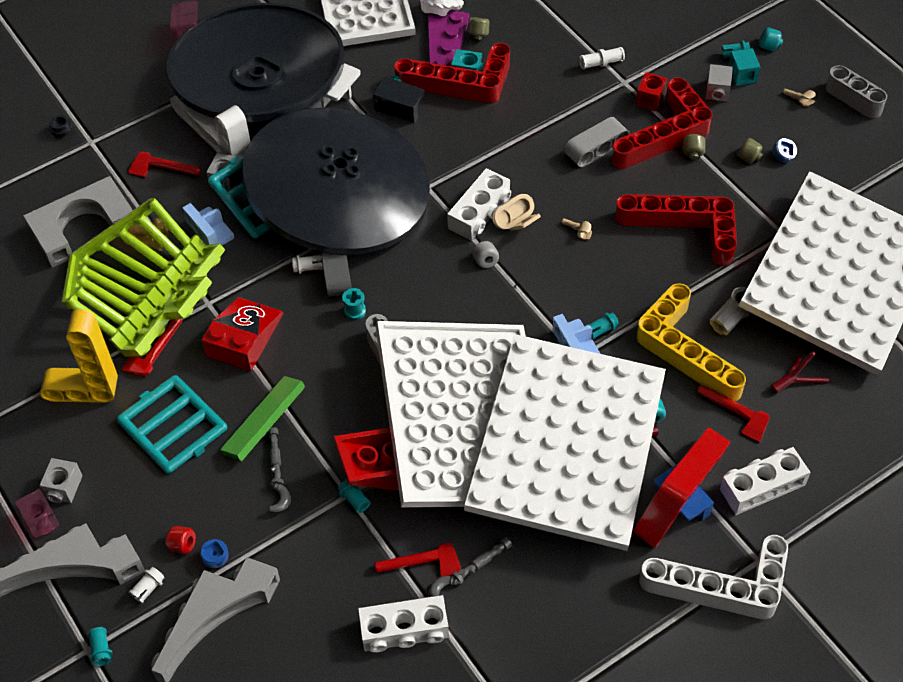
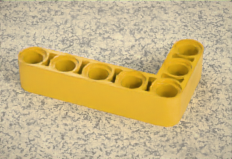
M680 283L673 284L640 318L637 331L638 343L701 385L733 401H737L742 396L746 382L744 373L673 327L687 312L691 296L689 287Z
M83 309L74 310L70 316L66 339L79 368H49L45 370L40 396L52 402H110L114 399L118 374L95 315L90 311Z

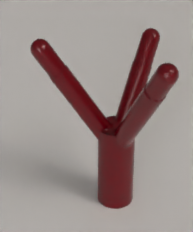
M812 351L802 362L801 358L797 357L789 373L773 383L771 388L777 394L793 382L828 383L829 379L796 377L815 356V352Z

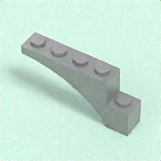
M85 523L80 527L72 528L67 534L56 540L46 542L38 550L19 557L14 563L0 568V597L33 583L65 577L106 578L116 580L122 585L143 573L145 569L126 534L111 539L100 548Z
M246 557L243 565L237 567L234 581L204 570L200 579L197 578L194 581L188 602L182 604L178 613L179 619L174 628L171 627L168 630L161 653L158 652L152 661L151 668L158 682H169L187 654L218 625L262 602L269 604L280 581L277 568Z

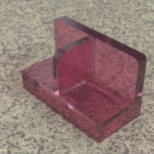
M197 0L172 4L170 29L174 41L186 29L197 26V21H199Z

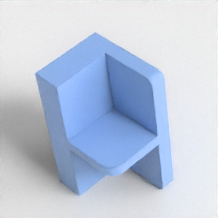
M191 203L182 207L187 224L205 245L216 243L223 245L234 239V234L223 222L219 209L213 210L211 207H207L198 212Z
M563 314L553 317V333L560 345L600 354L592 340L591 326L584 327L580 319L567 322Z

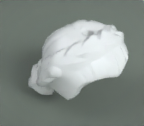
M420 0L421 9L424 13H435L440 16H446L447 12L451 9L458 11L464 4L463 0Z

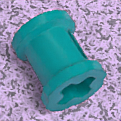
M357 288L348 289L342 296L343 303L345 304L344 314L350 320H359L366 314L364 293Z

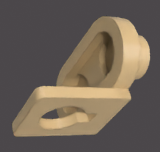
M519 194L496 208L492 219L497 228L514 231L525 228L541 216L540 214L531 215L534 210L533 199L527 194Z

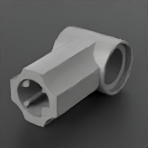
M746 287L734 289L731 298L710 319V324L720 335H728L742 318L749 316V311L738 306V302L741 301L747 290Z

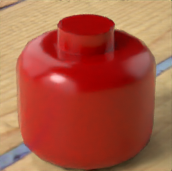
M176 525L166 535V546L171 552L186 555L195 546L196 534L191 528Z

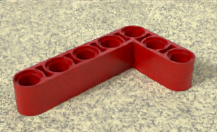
M505 43L492 45L483 72L403 58L394 64L395 76L401 82L424 89V92L483 103H495L500 98L510 68V47Z
M676 77L668 82L666 103L676 116L619 138L613 143L612 164L616 168L625 169L680 147L683 144V138L687 135L699 134L704 137L709 133L712 112L686 80Z
M626 194L617 199L615 220L618 224L623 226L710 228L711 254L714 263L719 266H728L733 262L737 238L734 204L729 198Z
M708 427L663 482L632 533L653 548H656L685 503L713 469L731 442Z

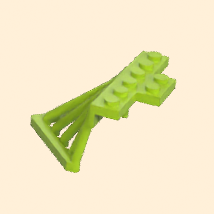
M150 198L69 256L62 303L68 309H83L93 313L99 328L111 337L109 340L125 357L143 356L150 350V344L154 339L165 331V326L171 319L187 318L193 312L194 305L205 297L207 289L212 284L207 277V273L220 262V256L225 249L220 243L205 245L198 235H194L190 239L155 198ZM155 212L184 248L179 250L146 216ZM139 224L175 259L167 261L127 230L133 225ZM116 237H120L163 269L164 272L151 270L108 243ZM101 250L154 283L144 284L89 256ZM99 273H101V274H103V275H105V276H107V277H109V278H111V279H113V280H115V281H117V282H119V283H122V284H124V285H126V286H128V287H130V288H132V289H134V290H136V291H138V292H140V293H142V294H141V295H138V294H136V293H134V292H132V291L126 289L125 287H123V286H121V285H119V284L113 282L112 280H110V279H108V278H106V277L100 275ZM93 282L99 284L100 286L110 290L111 292L123 297L124 299L136 305L131 306L127 304L126 302L107 292L106 290L94 284ZM90 293L99 297L103 301L107 302L108 304L112 305L113 307L117 308L118 310L122 311L128 316L123 317L121 314L107 306L105 303H103ZM80 298L81 300L92 306L94 309H96L97 311L111 319L113 322L118 324L120 327H113L100 316H98L93 311L88 309L86 306L81 304L77 299Z

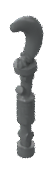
M274 427L268 430V437L271 439L270 463L272 468L270 472L274 473L271 487L276 489V492H279L280 500L276 505L269 506V511L281 512L289 507L291 496L287 488L284 487V480L280 478L281 472L279 467L281 466L280 449L277 445L279 434L278 429Z
M505 537L500 541L499 545H495L489 552L485 551L471 561L472 564L461 569L459 573L455 571L451 574L452 576H443L436 579L430 586V597L439 596L440 590L446 585H461L464 582L463 578L467 574H475V569L479 570L492 561V557L500 554L503 549L507 550L512 546L510 540Z

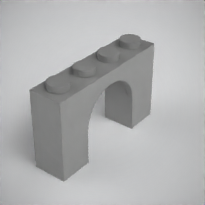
M108 176L23 216L31 234L53 268L68 261L69 256L72 254L70 245L63 235V229L71 219L82 214H97L105 218L111 226L133 210L112 178Z

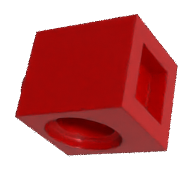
M646 72L637 90L635 106L657 112L665 95L667 78Z

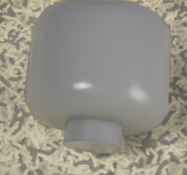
M488 241L478 243L472 252L473 258L481 268H491L499 259V253L495 246Z

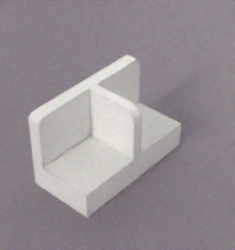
M344 63L339 80L320 99L321 106L325 108L331 99L339 101L342 97L349 100L352 96L351 85L360 76V70Z

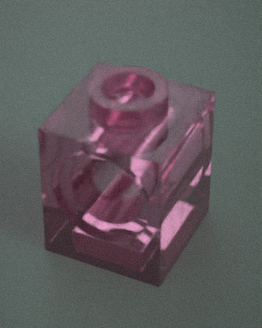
M40 489L15 501L35 538L50 533L55 527L60 525Z

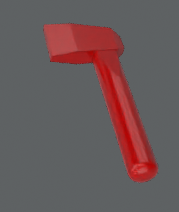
M144 151L138 153L128 171V174L145 178L151 165L195 176L201 174L200 167L152 157L150 153Z
M172 319L145 359L132 356L127 360L121 371L144 377L149 375L153 370V363L182 323V319Z
M703 385L698 387L697 394L750 420L741 434L760 443L770 419L769 414L763 411L755 412Z
M450 543L441 544L436 550L375 562L374 570L376 573L439 560L441 577L452 576L451 574L455 571L459 573L461 566L454 546Z

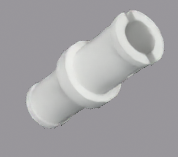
M622 47L606 51L600 49L597 53L580 55L579 63L582 69L594 66L604 67L608 63L624 61L625 53Z

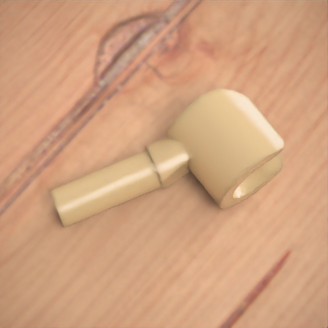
M788 89L783 91V94L798 99L803 107H808L815 102V100L811 99L816 96L812 90H808L804 94Z
M567 219L562 220V224L578 230L577 236L580 239H590L592 231L591 224L588 221H583L579 224Z

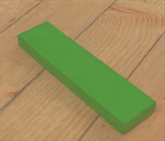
M284 376L220 449L224 456L242 461L305 388L303 382Z

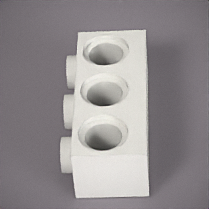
M486 168L447 214L448 229L471 241L477 234H481L488 220L492 218L494 210L509 200L511 196L510 179Z
M794 447L785 451L780 449L766 459H756L750 462L747 467L728 471L723 476L720 491L735 515H738L806 486L811 472ZM782 467L789 468L791 471H787ZM759 477H764L768 481L761 480ZM735 487H741V488H743L745 491H740V490L736 489Z
M443 595L358 608L364 651L382 652L389 647L395 646L409 648L416 643L428 642L434 644L449 638ZM430 618H435L439 620V622L435 625H429L426 623V621ZM404 622L411 624L407 629L398 628V625ZM374 627L383 629L377 634L369 632Z

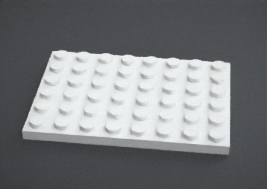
M809 171L738 306L878 376L883 369L903 323V216Z
M377 321L375 328L401 507H464L515 334L526 337L524 326Z
M515 334L466 498L464 511L627 551L666 369Z

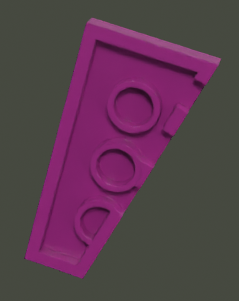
M450 10L446 16L428 13L430 63L451 66L456 49L461 50L468 26L469 13Z

